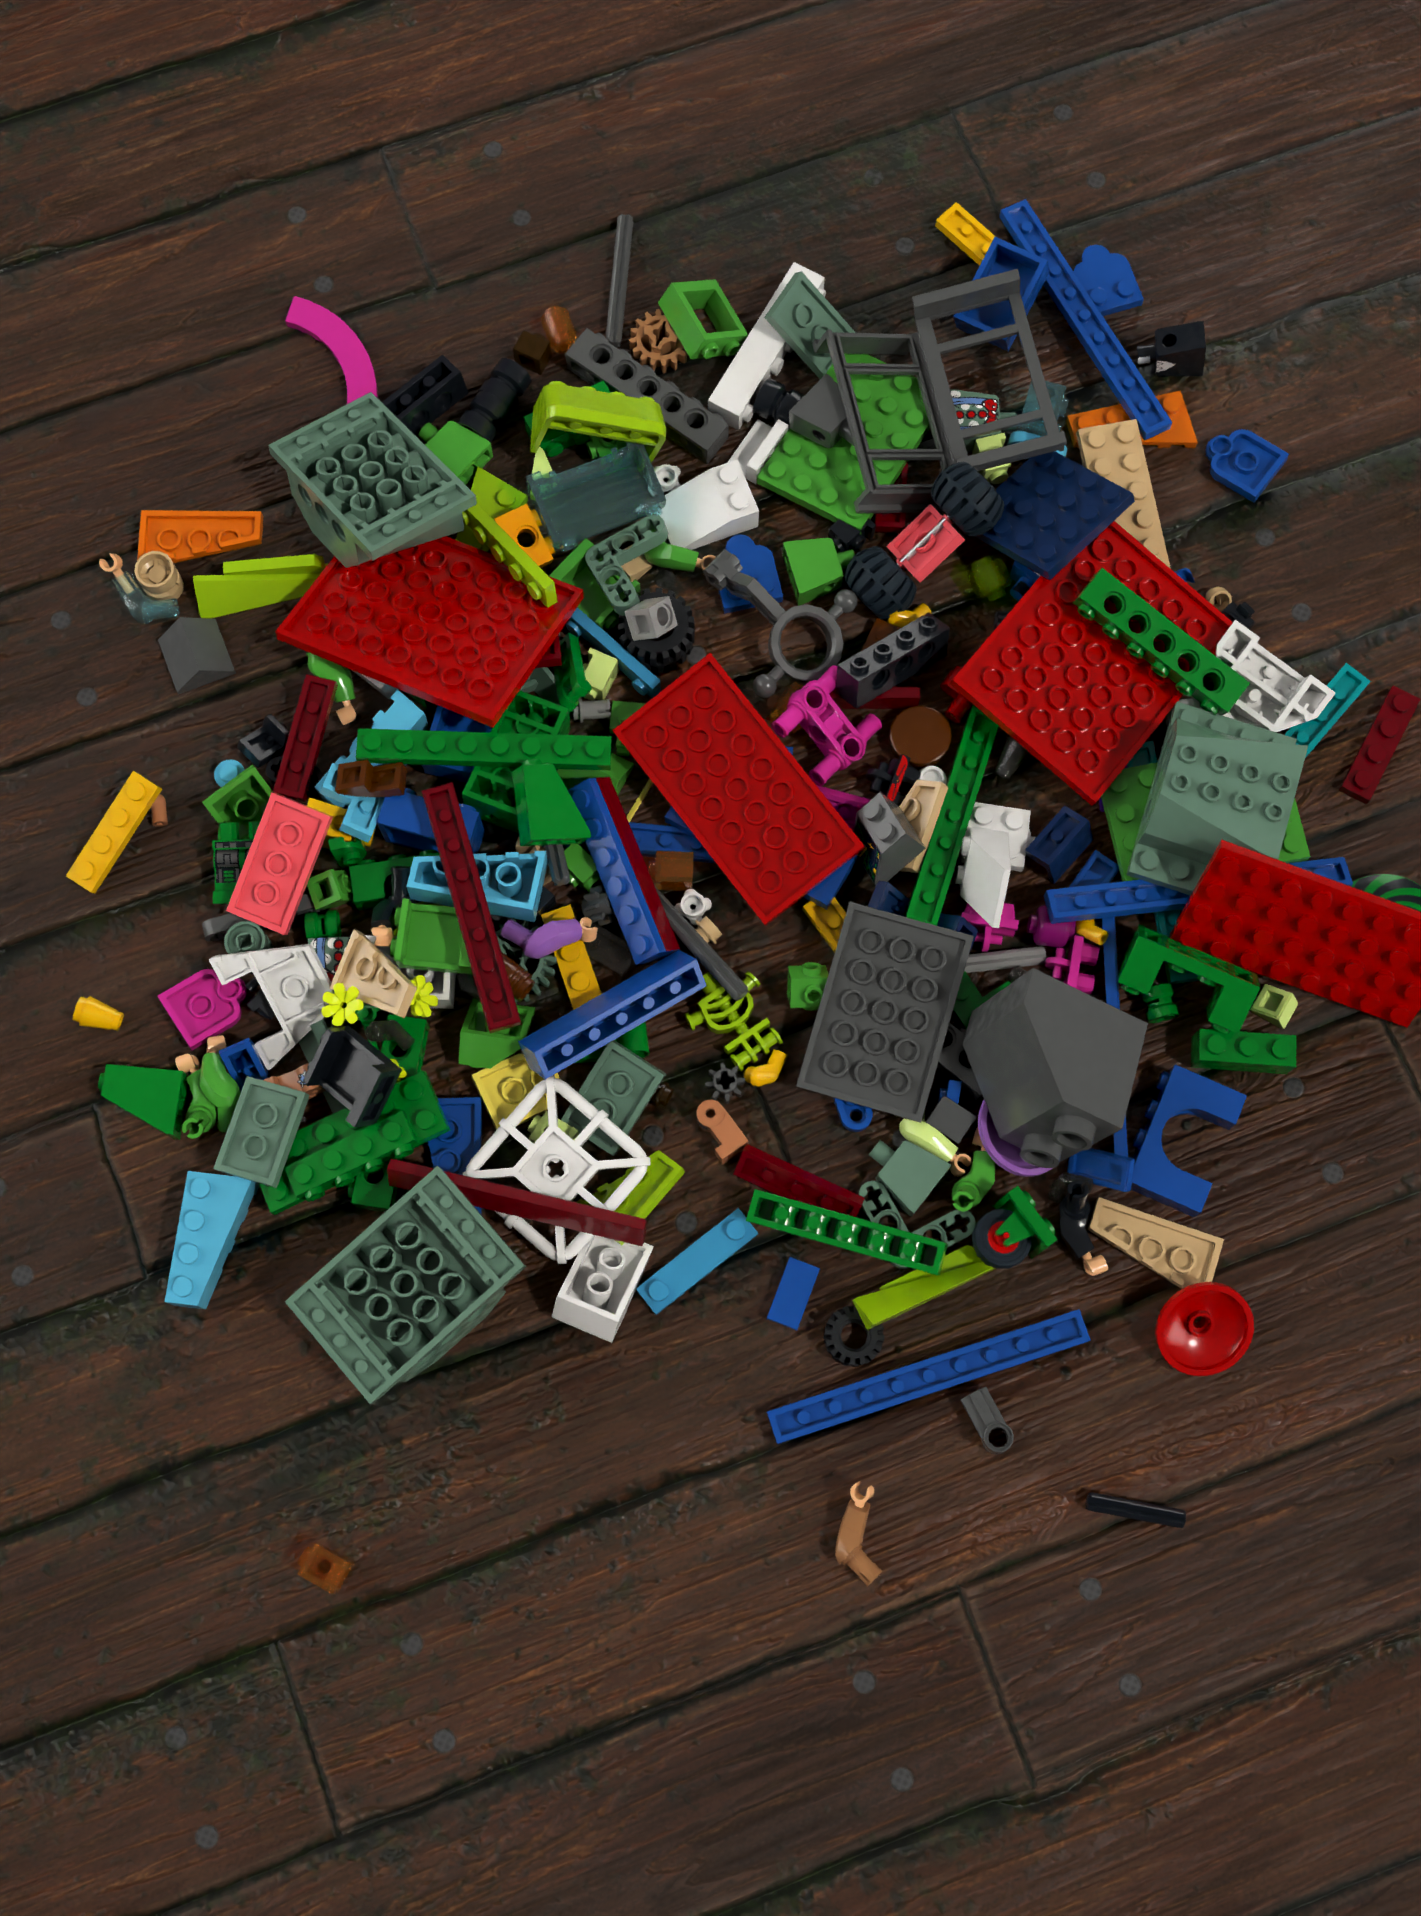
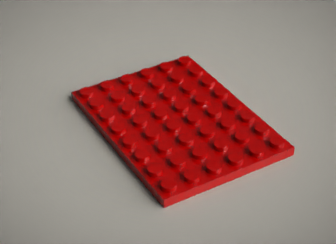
M1115 521L1051 580L1040 575L949 683L1091 806L1100 799L1183 694L1176 689V683L1171 679L1157 675L1151 669L1152 665L1144 658H1136L1126 649L1127 645L1118 638L1114 640L1102 631L1103 626L1094 619L1090 621L1079 614L1077 611L1078 607L1073 602L1088 582L1101 568L1105 569L1214 655L1216 644L1233 623ZM1105 600V610L1110 614H1115V604ZM1130 619L1128 623L1130 630L1134 633H1140V624L1136 620ZM1154 638V648L1159 652H1164L1165 645L1163 641ZM1179 657L1178 666L1181 670L1188 672V661L1185 658Z
M445 536L345 568L334 556L275 632L277 640L494 728L583 600L584 590L550 577L555 582L558 602L547 608L539 599L535 600L532 598L526 585L521 580L518 582L513 578L504 562L499 563L491 553Z

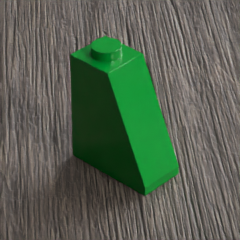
M530 759L523 761L520 767L512 771L520 846L581 844L591 838V832L553 764H542L540 759Z
M106 1064L105 1073L100 1074L98 1082L101 1096L172 1139H181L189 1087L186 1080L188 1075L183 1071Z

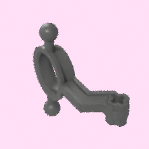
M726 549L703 570L706 580L720 591L726 588L732 595L750 601L772 625L768 649L775 667L768 674H760L755 678L753 690L757 696L761 698L771 697L777 689L776 682L784 674L792 679L805 682L818 680L830 666L838 664L841 659L844 643L841 629L836 620L842 613H851L856 608L857 596L854 592L847 589L837 592L834 597V605L828 612L821 607L808 604L794 606L785 611L754 577L740 572L743 569L740 560ZM805 618L812 620L820 626L826 636V656L822 663L813 670L806 671L795 668L786 660L782 653L780 644L781 634L787 623L793 619Z

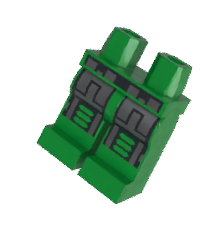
M260 821L249 822V839L239 840V822L219 823L218 840H212L215 870L213 904L230 902Z

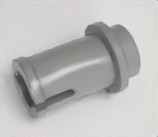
M580 698L578 706L573 710V720H579L580 723H583V719L611 718L609 699L582 701V698Z

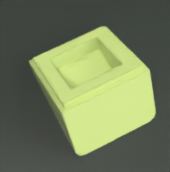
M541 446L535 453L531 476L533 492L551 487L554 483L553 470Z
M1264 984L1250 1010L1273 1025L1285 1029L1297 1008L1298 1002L1293 993Z

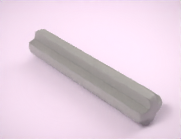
M1039 946L969 954L964 971L971 973L1043 965L1047 958L1044 947Z

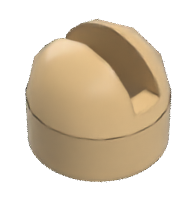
M1222 587L1210 588L1205 595V599L1220 612L1232 602L1231 594ZM1215 596L1218 604H1214Z

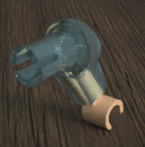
M109 553L114 560L112 568L109 567L105 559L99 560L100 567L104 571L113 572L115 575L112 583L126 609L137 622L149 624L153 619L177 618L179 616V606H174L178 604L176 598L164 600H150L147 598L129 570L125 572L121 570L123 561L119 555Z

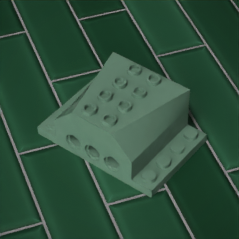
M372 392L268 445L271 456L287 471L291 494L312 533L345 568L360 565L371 560L374 561L379 557L464 531L462 512L477 504L476 495Z
M1176 702L1126 875L1191 896L1221 839L1278 860L1308 745H1296L1297 739L1219 714L1213 715L1212 712Z
M436 1166L292 1294L285 1303L368 1403L374 1404L399 1381H409L437 1362L484 1320L506 1293L503 1287L526 1266L441 1167Z

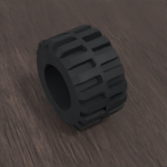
M656 588V592L650 593L649 589L643 590V595L639 596L641 602L645 599L670 596L678 626L673 628V633L666 639L659 641L649 639L633 641L626 616L619 615L618 617L620 645L650 672L652 668H656L657 673H664L665 667H668L670 671L675 669L677 661L683 664L686 661V654H691L693 649L692 643H694L695 622L690 606H685V599L681 596L676 599L675 592L669 590L665 594L662 588Z

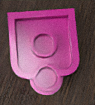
M203 969L157 997L192 1051L206 1043L209 1037L217 1036L238 1023L241 1017L240 1004L246 998L247 988L240 978L222 985L213 969Z

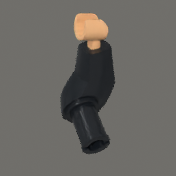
M409 866L391 867L392 895H389V898H384L373 908L371 932L373 936H376L375 946H391L394 931L397 927L395 926L396 908L402 906L403 898L410 899L406 887L411 869ZM410 899L412 903L416 904V900Z
M1076 1180L1068 1185L1067 1196L1060 1203V1237L1076 1260L1080 1257L1083 1258L1085 1272L1088 1275L1095 1276L1107 1271L1108 1266L1102 1255L1091 1256L1090 1251L1095 1247L1086 1231L1091 1209L1089 1202L1086 1200L1089 1188L1087 1184L1083 1188L1084 1182Z

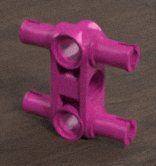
M835 665L830 666L818 680L809 681L802 689L792 693L787 704V710L771 723L773 731L782 738L788 736L800 723L825 757L809 771V777L819 786L826 784V781L837 770H845L852 762L861 759L865 753L866 742L882 728L879 718L871 713L867 714L854 727L832 699L830 693L836 688L837 666Z

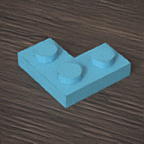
M332 763L319 793L348 805L339 830L368 843L376 827L385 797H357L338 794L335 791L339 765Z

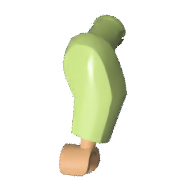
M925 1111L921 1123L905 1118L899 1123L900 1133L907 1141L946 1162L950 1161V1171L954 1176L962 1177L966 1173L964 1169L958 1166L957 1162H962L966 1167H969L971 1165V1158L967 1154H955L958 1147L936 1128L926 1123Z

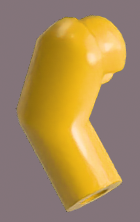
M921 603L912 611H896L890 614L887 621L894 626L902 628L926 613L932 614V612L925 603Z
M1094 919L1076 921L1075 931L1078 935L1100 946L1106 942L1108 932L1095 926Z
M773 1049L767 1064L746 1068L744 1071L745 1081L757 1087L775 1082L788 1055Z

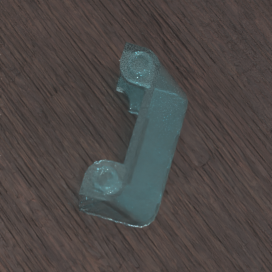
M625 441L627 446L621 448L619 452L615 447L611 449L610 454L559 474L551 471L549 472V478H543L540 471L526 476L528 495L555 549L560 548L562 552L575 548L578 542L585 538L588 539L650 515L659 516L662 514L661 509L666 505V498L644 444Z

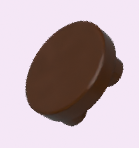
M927 706L909 707L900 712L891 725L889 733L891 752L898 759L901 754L910 757L909 765L914 767L935 766L949 749L951 743L950 725L946 718L933 708Z

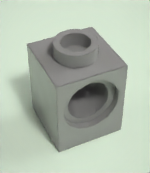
M670 596L645 599L624 611L633 641L658 638L678 626Z

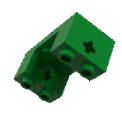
M519 690L490 733L568 735L570 731L569 708ZM474 766L462 792L463 804L474 807L476 812H479L482 820L519 833L512 771L517 768Z
M1139 924L1118 968V983L1122 984L1121 988L1134 995H1139L1140 992L1148 995L1163 961L1168 962L1167 966L1174 971L1185 974L1187 970L1197 974L1199 981L1210 986L1216 985L1206 1006L1208 1021L1212 1022L1211 1027L1222 1033L1229 1034L1230 1031L1238 1034L1260 990L1257 974L1193 947L1185 946L1164 934Z

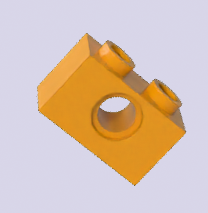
M524 504L494 518V521L540 568L552 563V554L555 553L549 537L543 538L538 528L542 526V523L535 509L530 510L528 504ZM523 532L529 533L533 537L534 544L530 547H523L519 544L517 536Z

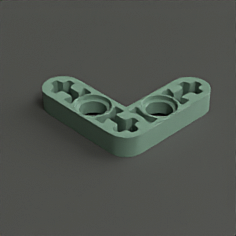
M647 516L592 546L586 552L585 560L592 575L615 612L619 615L625 616L624 611L640 603L636 589L621 566L657 547L667 539L668 530L660 516ZM626 541L634 542L629 549H619L621 544ZM602 558L603 561L598 562L597 559ZM610 576H620L619 580L614 584L605 583ZM621 592H624L628 599L627 602H623L620 599L619 594Z
M878 1181L864 1183L858 1195L865 1197L868 1188H871L873 1192L879 1191L881 1195L877 1200L880 1207L882 1208L885 1204L889 1207V1209L883 1210L873 1217L871 1212L876 1211L877 1208L873 1201L866 1202L864 1199L861 1208L867 1220L879 1224V1220L882 1217L890 1216L895 1219L897 1229L909 1232L884 1185ZM954 1210L911 1233L923 1236L926 1231L934 1230L938 1232L941 1241L947 1243V1248L969 1237L973 1233L976 1221L971 1212ZM958 1216L960 1220L966 1218L968 1224L965 1226L966 1232L962 1233L960 1229H956L949 1234L953 1240L948 1241L945 1230L939 1224L944 1222L946 1229L956 1222L954 1217ZM890 1262L894 1267L898 1269L910 1268Z

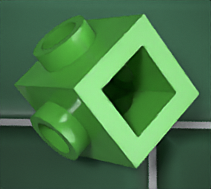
M807 962L799 966H788L787 997L790 1008H803L810 1011L819 1009L828 978L826 965Z

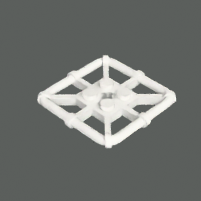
M555 1075L536 1084L506 1119L503 1117L498 1123L500 1125L499 1128L473 1156L466 1167V1171L462 1172L463 1176L480 1180L516 1177L531 1190L530 1192L573 1201L579 1194L593 1207L615 1211L643 1179L647 1167L651 1166L650 1157L646 1156L641 1146L607 1118L609 1114L603 1109L599 1111L568 1083L555 1078ZM556 1092L591 1120L575 1140L571 1139L558 1127ZM547 1093L549 1127L533 1144L516 1129V1126L543 1095ZM600 1128L633 1158L597 1161L582 1146L596 1129ZM509 1135L513 1136L528 1149L513 1168L480 1170ZM560 1160L563 1161L562 1169L564 1174L561 1177L559 1175H555L553 1178L550 1177L551 1169L548 1166L551 1161L554 1163H558ZM634 1167L604 1204L584 1188L598 1170ZM495 1211L505 1220L504 1224L509 1229L513 1227L546 1257L553 1261H558V1264H567V1260L576 1256L594 1236L593 1234L579 1232L570 1244L566 1246L565 1228L555 1226V1247L522 1217Z

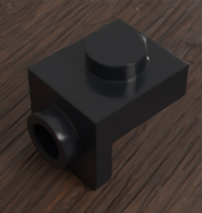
M272 714L265 716L261 728L239 740L237 748L259 768L274 757L284 753L289 731L282 722L278 721Z

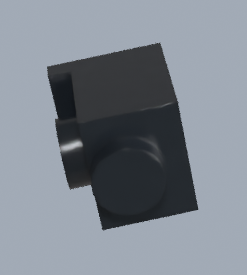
M868 518L861 529L862 534L860 535V531L841 520H837L829 528L828 538H832L837 553L851 549L855 552L863 546L866 538L871 540L874 537L876 524Z

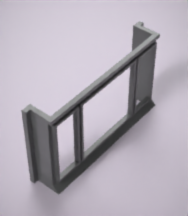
M1018 269L912 297L914 321L953 464L967 462L977 471L1057 450L1059 452L1064 451V445H1067L1064 431L1059 432L1020 295L1021 279ZM1009 300L1015 324L937 344L931 320ZM1018 334L1039 410L961 430L941 354ZM1043 420L1046 436L969 456L967 454L964 440Z
M827 330L821 339H814L812 344L815 353H830L865 485V490L854 502L856 513L922 512L930 504L938 512H944L931 496L933 484L879 485L872 460H939L942 470L953 464L918 332L913 334L840 333ZM910 352L913 364L846 363L844 354L907 355ZM850 374L916 375L936 449H869Z

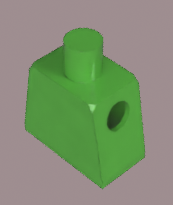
M448 421L440 430L431 423H426L419 432V437L426 442L425 446L465 485L475 476L477 467L483 468L493 458L491 443L454 421Z
M832 538L783 542L782 556L797 605H803L841 588L844 577L843 570H846L847 565L855 556L853 549L837 553Z

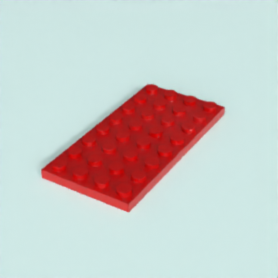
M711 653L707 654L612 730L765 926L865 848L864 844Z
M1222 839L1170 932V939L1178 941L1185 946L1193 947L1241 968L1408 1028L1421 1008L1420 911Z

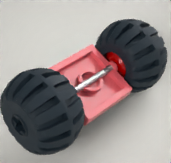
M955 463L940 472L934 481L931 496L945 514L941 515L931 504L924 509L886 546L896 556L897 559L895 561L881 547L873 546L857 553L847 565L844 574L845 582L860 601L880 619L887 620L890 617L889 615L896 611L908 610L914 601L917 592L916 585L903 570L907 569L921 583L965 541L952 526L953 522L967 536L976 537L993 529L998 520H1000L1005 506L1004 501L994 490L993 486L969 463Z

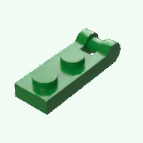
M568 632L560 641L562 666H553L559 704L569 708V712H572L578 706L580 697H585L592 690V687L585 678L578 637Z

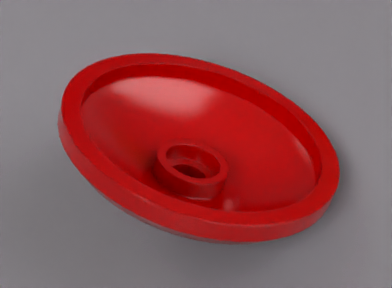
M1201 1282L1189 1285L1175 1293L1161 1309L1155 1328L1157 1346L1164 1359L1176 1370L1193 1376L1214 1375L1233 1366L1245 1354L1253 1338L1254 1318L1246 1300L1233 1288L1217 1282ZM1202 1316L1199 1322L1193 1323L1197 1317Z

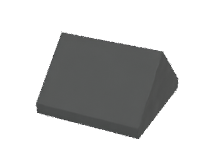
M179 617L158 639L178 695L236 674L216 619Z

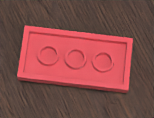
M271 792L226 911L280 934L288 935L333 816Z

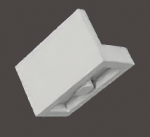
M757 419L728 462L738 459L745 478L757 484L758 474L788 432L789 425L778 419L772 428Z

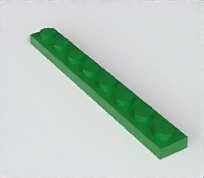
M974 705L966 721L946 786H948V790L905 914L907 918L936 926L998 730V725Z
M358 728L356 760L368 759L370 763L386 764L402 762L403 764L518 768L525 760L540 759L542 764H553L556 769L611 770L612 739L611 736Z

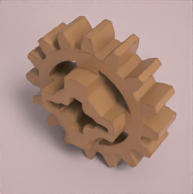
M656 309V316H651L646 312L645 321L638 318L635 320L636 328L630 329L631 338L629 339L630 349H633V359L640 358L641 365L649 364L650 368L654 371L657 367H661L662 373H666L667 366L677 370L678 361L684 364L687 362V352L676 333L672 331L673 328L666 316L661 315L660 309Z

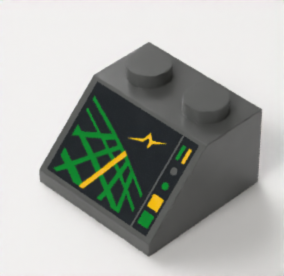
M881 792L856 813L853 832L865 846L859 852L858 859L875 887L878 881L887 882L926 849L902 809Z

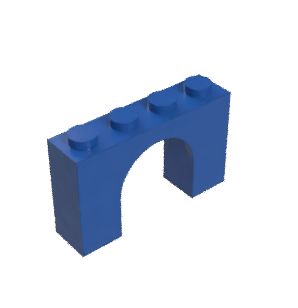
M1175 1064L1168 1072L1163 1071L1156 1085V1088L1160 1089L1157 1100L1152 1099L1144 1115V1117L1149 1119L1145 1130L1140 1128L1134 1139L1133 1146L1137 1147L1133 1157L1135 1162L1131 1190L1195 1217L1202 1212L1213 1183L1183 1171L1170 1162L1162 1147L1163 1128L1170 1118L1187 1114L1197 1116L1229 1130L1236 1125L1247 1095Z

